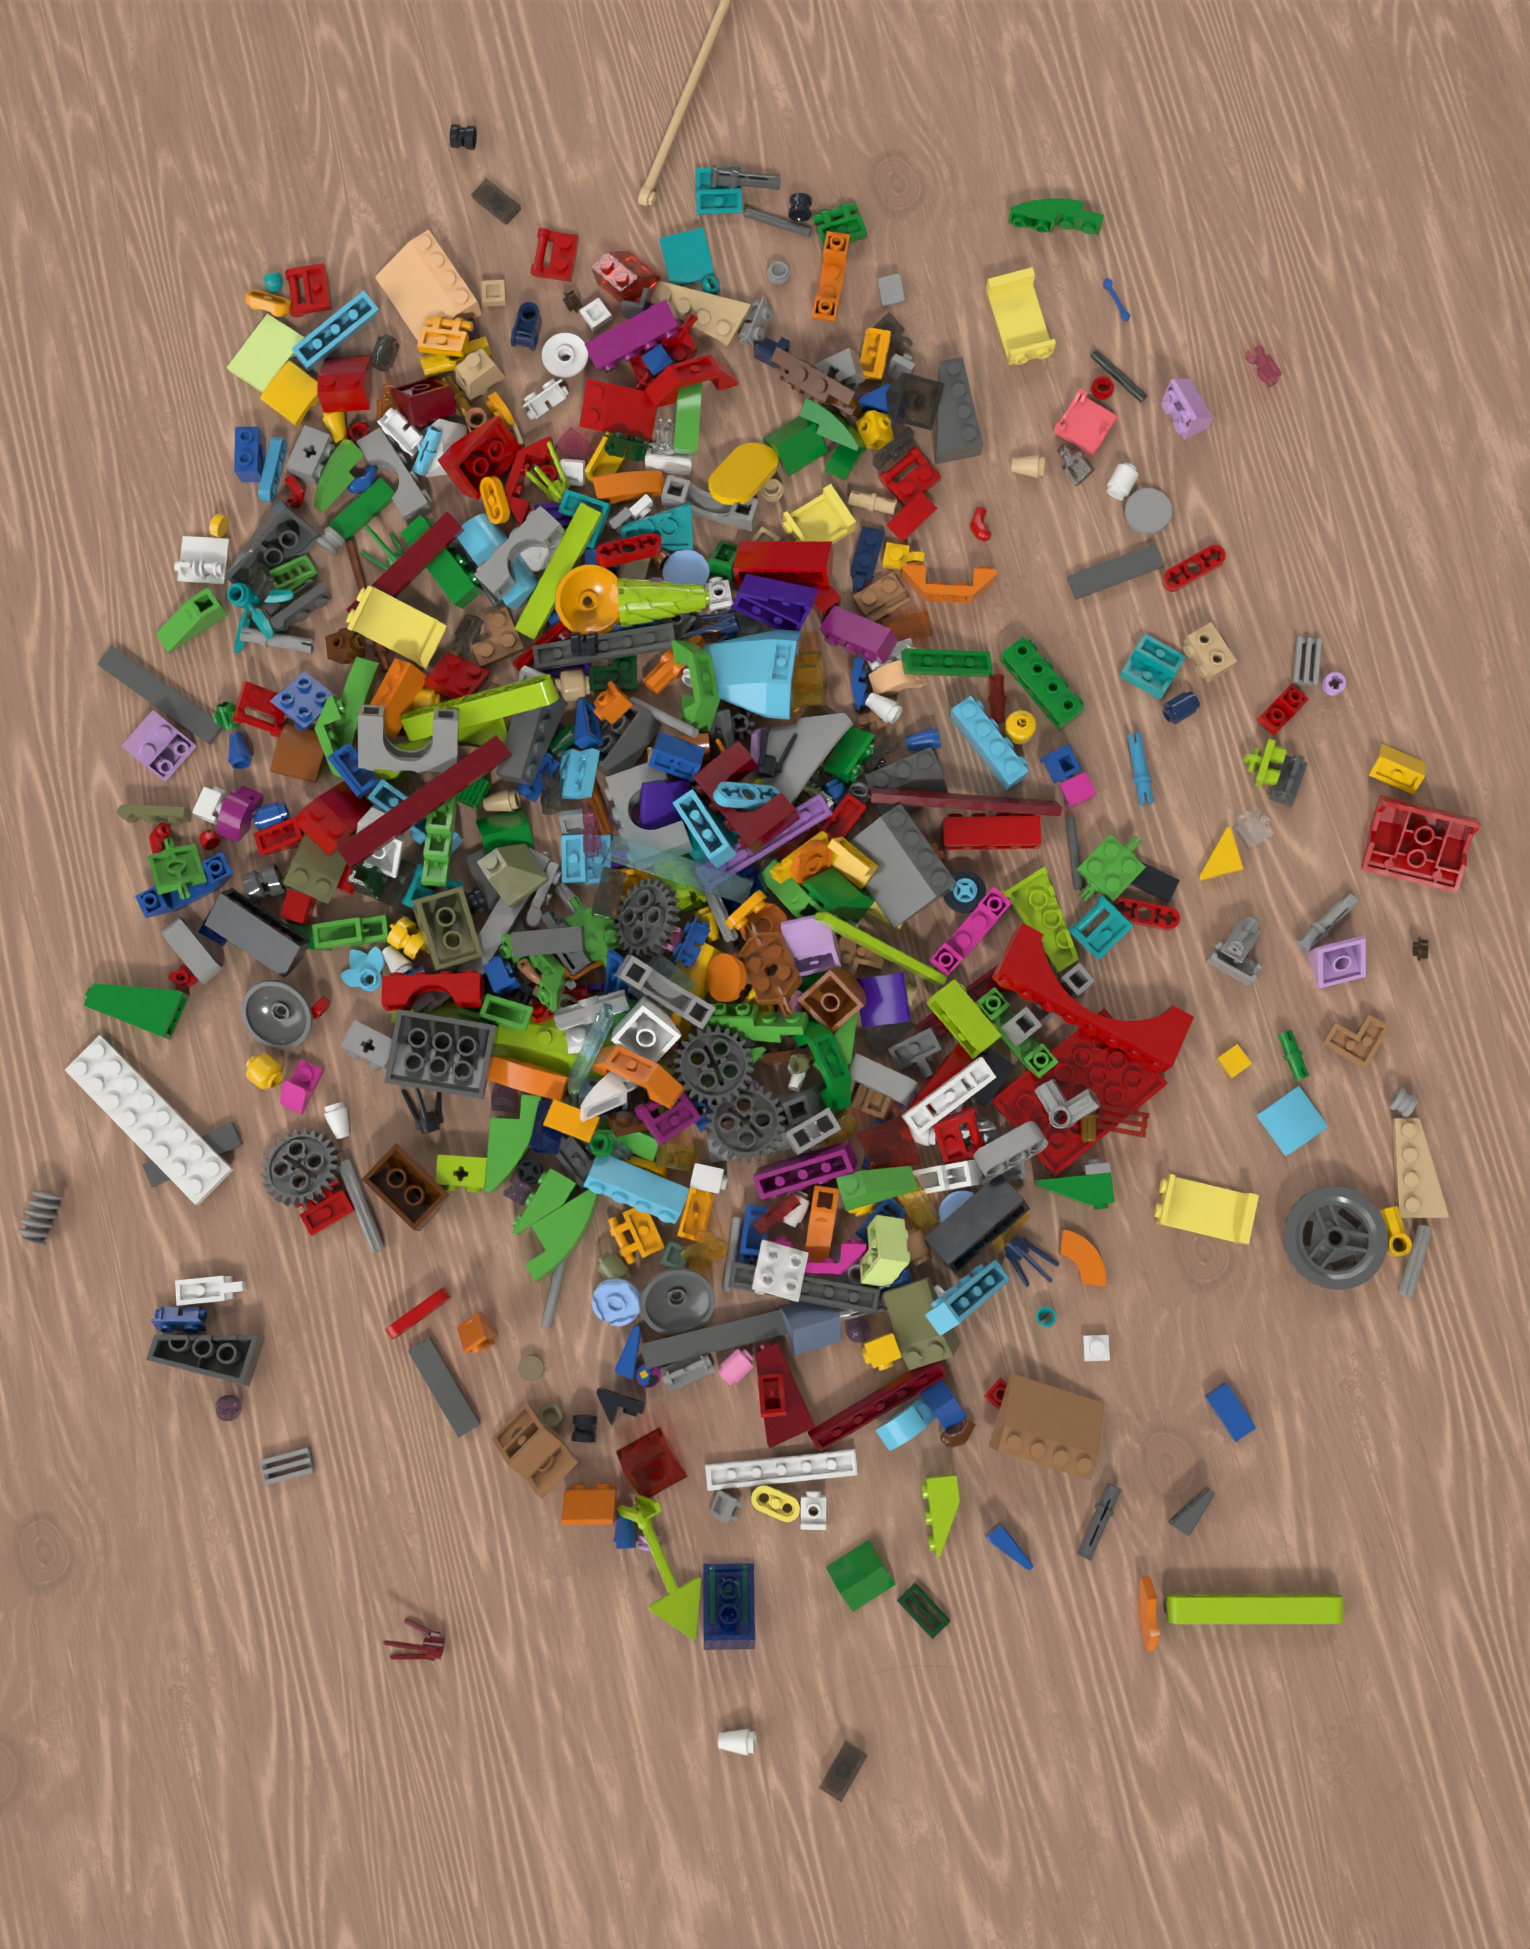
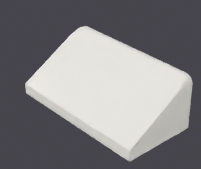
M648 443L653 448H647L646 471L654 470L662 471L663 473L691 475L694 455L674 453V445Z

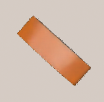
M654 470L621 472L592 478L597 500L609 504L621 501L623 505L637 502L645 494L650 498L661 496L665 485L663 472Z
M502 1055L493 1057L488 1080L527 1093L563 1101L569 1077L531 1062L524 1063Z

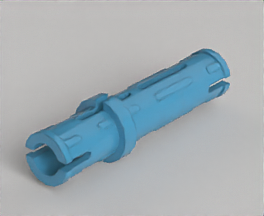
M1137 732L1135 733L1136 743L1134 742L1133 733L1127 735L1135 776L1133 785L1137 787L1139 806H1146L1144 796H1147L1148 805L1154 803L1150 785L1152 777L1148 774L1142 733Z

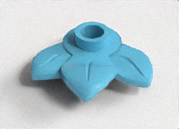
M374 947L368 954L359 950H351L349 955L350 969L340 974L341 978L350 987H361L368 992L377 990L382 984L380 972L385 964L381 950L378 947ZM372 975L374 981L372 984H369L368 978Z

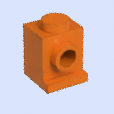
M609 681L607 683L609 688L599 694L594 702L596 708L593 712L600 720L606 719L613 724L632 706V703L620 688L612 681Z

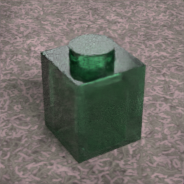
M362 862L353 868L347 881L357 893L378 900L388 878L378 866Z

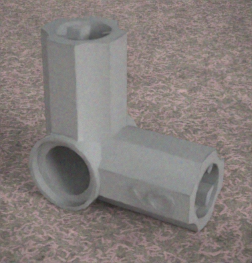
M1054 1079L1034 1090L1049 1114L1050 1123L1056 1128L1072 1127L1077 1121L1101 1107L1098 1098L1089 1088L1067 1101ZM1062 1110L1068 1116L1064 1124L1059 1119V1114Z

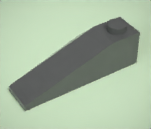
M280 499L264 517L224 577L232 584L243 583L253 587L265 579L264 573L307 554L316 544V539L322 537V535L302 515Z

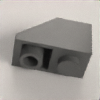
M824 1081L803 1087L799 1092L792 1091L777 1097L780 1107L784 1109L783 1116L786 1117V1122L789 1126L808 1120L825 1109L819 1092L826 1089Z

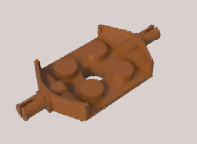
M754 920L749 921V923H746L750 938L738 953L737 958L745 966L757 996L755 1001L761 1005L778 1004L781 1007L783 1016L789 1017L790 1014L794 1013L789 1001L801 985L802 978L784 936L779 932L761 933L757 928L756 922ZM777 965L778 970L776 974L769 976L770 967Z

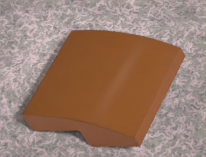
M285 724L276 746L270 771L317 783L325 765V754L316 731L304 729L299 731L295 726Z

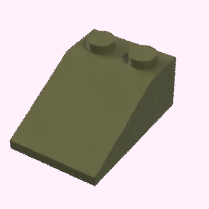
M304 833L283 877L282 883L329 904L346 866V861L338 850L329 857Z
M462 886L411 901L419 929L436 971L483 957Z
M929 1277L887 1290L883 1293L898 1348L909 1370L955 1355L961 1342L954 1328L940 1336L925 1316L926 1313L933 1309L930 1304L938 1299Z

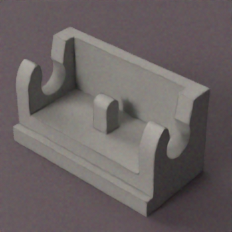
M1217 941L1205 963L1246 986L1254 983L1257 978L1256 974L1263 965L1247 957L1242 963L1220 952L1224 943Z

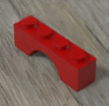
M464 970L463 973L453 974L451 971H440L438 974L415 972L414 975L394 972L390 973V976H382L381 1005L386 1011H397L398 1009L408 1011L412 1009L416 1000L423 994L431 991H443L453 997L459 1009L482 1008L485 980L481 973L475 970Z

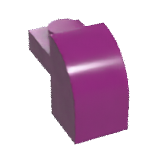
M243 785L236 793L230 791L218 815L217 834L239 842L250 830L251 814L263 802L264 794Z

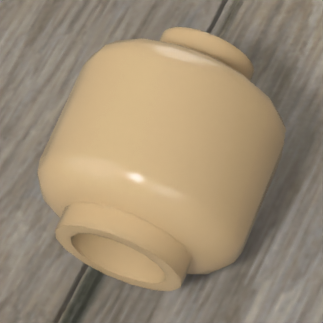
M582 670L562 671L560 679H555L556 691L558 694H561V698L566 702L578 701L581 697L585 699L586 695L590 694L589 676H585Z

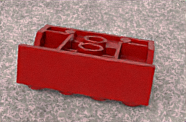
M1379 795L1370 825L1361 870L1458 893L1467 867V853L1473 836L1479 830L1481 824L1475 817Z

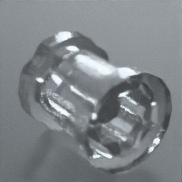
M669 419L657 420L654 423L656 431L654 445L656 449L661 451L672 450L674 448L673 431L675 430V423Z

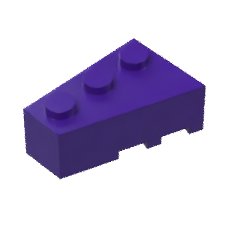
M746 574L731 608L776 630L800 631L813 607L819 589Z

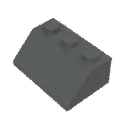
M634 704L613 724L605 719L600 726L603 745L596 748V750L600 751L597 770L608 777L631 769L636 761L642 757L644 750L651 740L657 736L662 724L646 709Z
M931 747L866 774L864 778V783L868 787L948 793L941 767ZM874 803L880 817L898 806L897 804ZM902 805L908 814L924 808V806Z

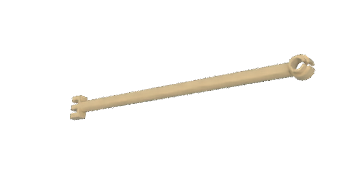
M721 0L649 176L641 188L638 198V204L646 207L649 205L653 206L656 201L657 193L654 192V189L732 0Z

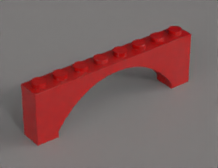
M1023 922L1014 930L991 978L1000 987L1017 992L1022 999L1037 1003L1044 1011L1059 1015L1066 1023L1081 1027L1086 1034L1101 1038L1108 1046L1123 1050L1130 1058L1143 1061L1154 1071L1164 1073L1173 1067L1194 1016L1174 1005L1159 1016L1138 1021L1110 1019L1089 1011L1075 1001L1054 976L1042 944L1044 934Z

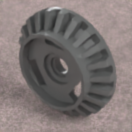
M1339 1186L1315 1189L1303 1195L1292 1206L1289 1215L1285 1219V1229L1283 1230L1285 1245L1283 1246L1289 1257L1288 1260L1297 1270V1273L1313 1285L1333 1290L1354 1288L1372 1278L1385 1259L1388 1248V1232L1383 1216L1373 1202L1355 1190ZM1341 1208L1358 1221L1359 1226L1357 1228L1338 1214ZM1306 1221L1312 1222L1309 1246L1303 1245L1302 1237ZM1331 1231L1340 1233L1341 1242L1338 1245H1333L1329 1242L1328 1236ZM1353 1255L1355 1261L1351 1265L1333 1271L1332 1262Z

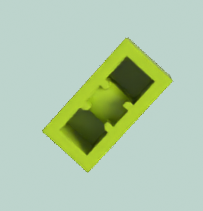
M438 1155L435 1181L446 1191H457V1187H467L466 1192L481 1193V1188L485 1189L487 1158ZM464 1168V1171L468 1172V1177H463L462 1181V1178L458 1177V1172H462Z

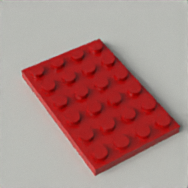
M1105 1008L1097 1013L1100 1016L1113 1019ZM1081 1027L1050 1052L1058 1061V1064L1040 1078L1030 1070H1027L991 1100L1013 1129L1030 1121H1034L1047 1139L1048 1145L1036 1156L1053 1177L1057 1176L1168 1084L1162 1075L1149 1068L1148 1064L1141 1060L1130 1058L1126 1052L1119 1048L1108 1046L1104 1040L1097 1036L1094 1037L1086 1034ZM1054 1079L1067 1101L1088 1088L1095 1092L1101 1106L1096 1110V1115H1098V1118H1096V1140L1094 1142H1084L1081 1140V1119L1069 1128L1054 1127L1050 1123L1049 1114L1034 1090ZM1062 1110L1059 1114V1119L1063 1124L1066 1123L1068 1116Z

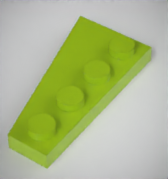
M1045 866L1005 891L1008 896L1007 898L1012 902L1011 905L1022 922L1044 934L1042 937L1044 952L1057 974L1079 960Z

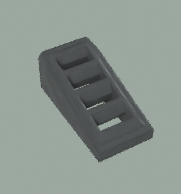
M1205 1487L1179 1510L1168 1523L1189 1536L1214 1497L1215 1492Z

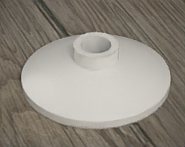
M560 333L552 336L545 343L542 350V361L545 368L551 374L562 378L572 377L580 373L588 361V351L584 341L571 333ZM564 357L570 358L568 361H562Z

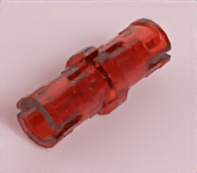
M994 674V676H989L990 695L988 696V703L990 702V719L992 718L997 724H1000V721L1003 724L1005 723V702H1007V696L1004 695V675Z
M790 1192L789 1195L775 1206L772 1204L769 1207L770 1210L754 1221L753 1225L763 1235L779 1221L782 1223L785 1220L784 1217L800 1206L801 1203Z

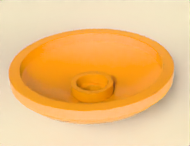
M582 565L570 570L561 579L555 593V608L559 619L570 631H580L582 634H587L589 631H597L598 635L607 634L613 630V626L617 625V622H620L618 578L611 571L598 565ZM586 596L591 600L589 605H585L583 602Z

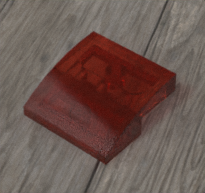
M902 1116L857 1134L867 1156L866 1161L870 1170L911 1166L913 1168L921 1164L912 1134Z

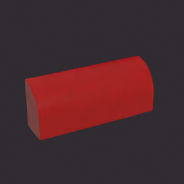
M739 541L733 565L736 584L741 585L745 575L750 574L802 586H829L833 568L832 541Z

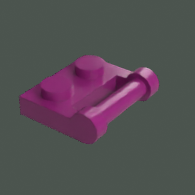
M684 1091L677 1099L679 1102L677 1105L653 1119L650 1113L662 1106V1104L651 1100L647 1104H640L635 1108L637 1116L644 1122L659 1146L701 1119Z

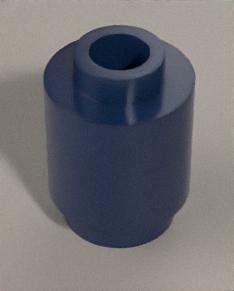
M1183 692L1163 705L1164 710L1162 713L1168 722L1178 724L1196 713L1200 707V702L1193 692Z

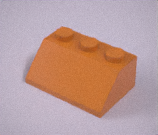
M396 658L370 704L385 706L386 736L393 739L396 738L402 727L399 718L411 710L414 700L422 690L425 678L427 677L413 664Z

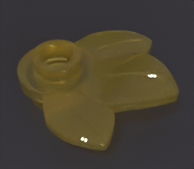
M699 1230L695 1234L696 1242L680 1250V1255L683 1259L690 1263L688 1268L700 1272L709 1268L714 1261L722 1259L727 1254L728 1246L724 1240L716 1237L712 1231Z

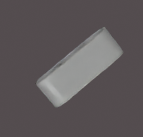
M179 916L161 931L162 936L201 983L206 984L224 969L182 917Z
M855 1054L848 1068L853 1081L904 1105H908L918 1085V1082L859 1054Z
M1030 1121L981 1147L975 1152L973 1158L987 1179H991L1040 1153L1047 1147L1048 1141L1034 1121Z

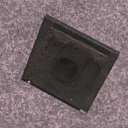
M902 372L886 391L889 420L931 431L945 383Z
M401 859L398 876L396 878L387 877L375 900L417 923L413 908L402 903L413 880L417 865ZM422 885L434 891L438 888V886Z

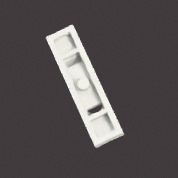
M979 1057L901 1116L914 1135L919 1136L994 1080L996 1076L983 1057ZM930 1104L936 1113L932 1112L927 1105Z

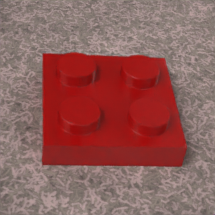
M447 652L425 678L424 686L452 699L477 693L489 678L490 671Z

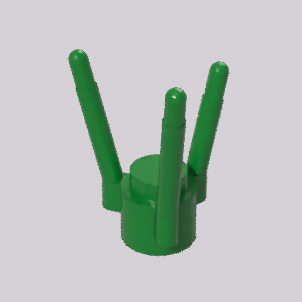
M365 525L364 528L388 554L389 557L386 560L388 566L365 551H361L360 554L386 571L405 552L393 533H390L389 536L399 554L397 552L393 553L369 525Z

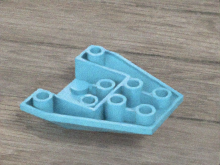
M777 629L704 645L703 650L712 656L719 698L763 717L790 719L792 705L791 687L796 655H799L801 631Z

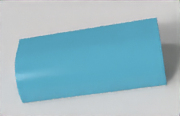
M487 513L477 515L464 523L462 527L465 531L457 537L477 566L487 561L493 555L496 547L504 544L508 539L498 524L490 522ZM520 554L513 565V577L516 584L502 598L504 603L513 610H516L532 596L539 583V580Z

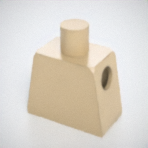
M482 348L475 353L468 354L466 359L455 368L456 385L461 392L464 391L466 393V399L470 403H473L505 379L504 374Z

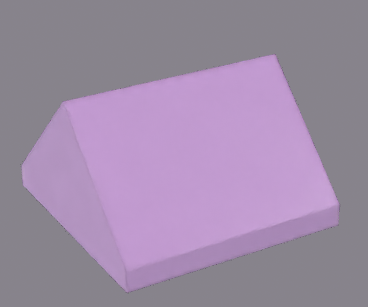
M1364 936L1316 947L1308 952L1319 989L1366 977V938Z

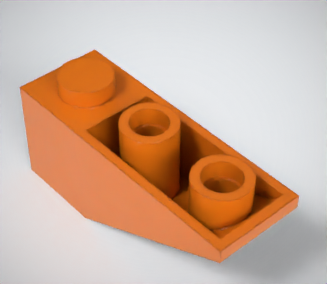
M816 1185L814 1187L804 1251L808 1252V1258H811L812 1262L822 1263V1259H829L839 1189Z
M477 1312L457 1327L465 1354L485 1352L495 1344L493 1340L498 1337L482 1312Z

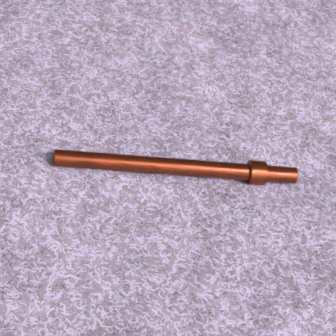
M347 541L345 545L360 593L362 588L367 589V584L355 542ZM373 641L372 649L374 656L378 658L381 672L387 673L390 668L387 658L388 649Z

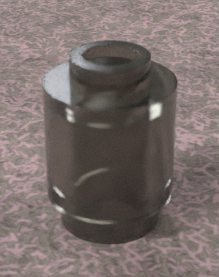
M390 335L380 336L375 344L371 356V365L381 372H389V369L393 368L400 345L394 337Z

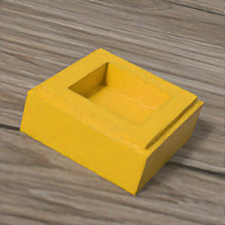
M1238 1044L1216 1059L1230 1078L1235 1077L1252 1064Z

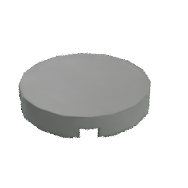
M1143 488L1134 492L1129 497L1124 510V518L1127 525L1134 532L1145 535L1160 533L1167 527L1172 516V506L1169 499L1163 492L1154 488Z

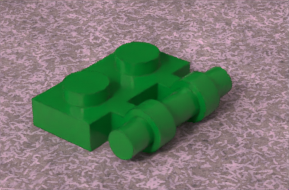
M844 202L839 204V207L830 210L825 208L819 210L818 214L811 215L814 225L823 223V225L816 227L823 251L827 231L850 234L849 243L867 238V230L861 214L851 215L852 212L858 211L856 202L849 204ZM842 216V219L831 221V219Z

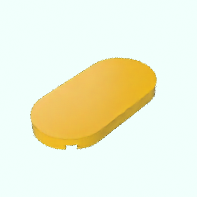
M745 443L738 446L710 475L708 479L710 495L714 500L725 505H734L735 502H741L740 504L747 503L776 473L779 461L778 455L771 447L761 443Z

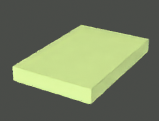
M267 313L227 366V369L263 393L277 372L295 357L292 348L303 340L304 337Z

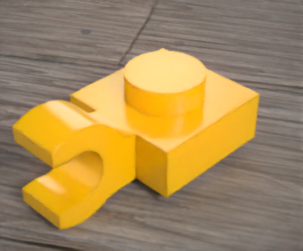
M887 542L882 567L902 571V565H907L910 562L924 565L925 553L917 551L909 553L910 546Z

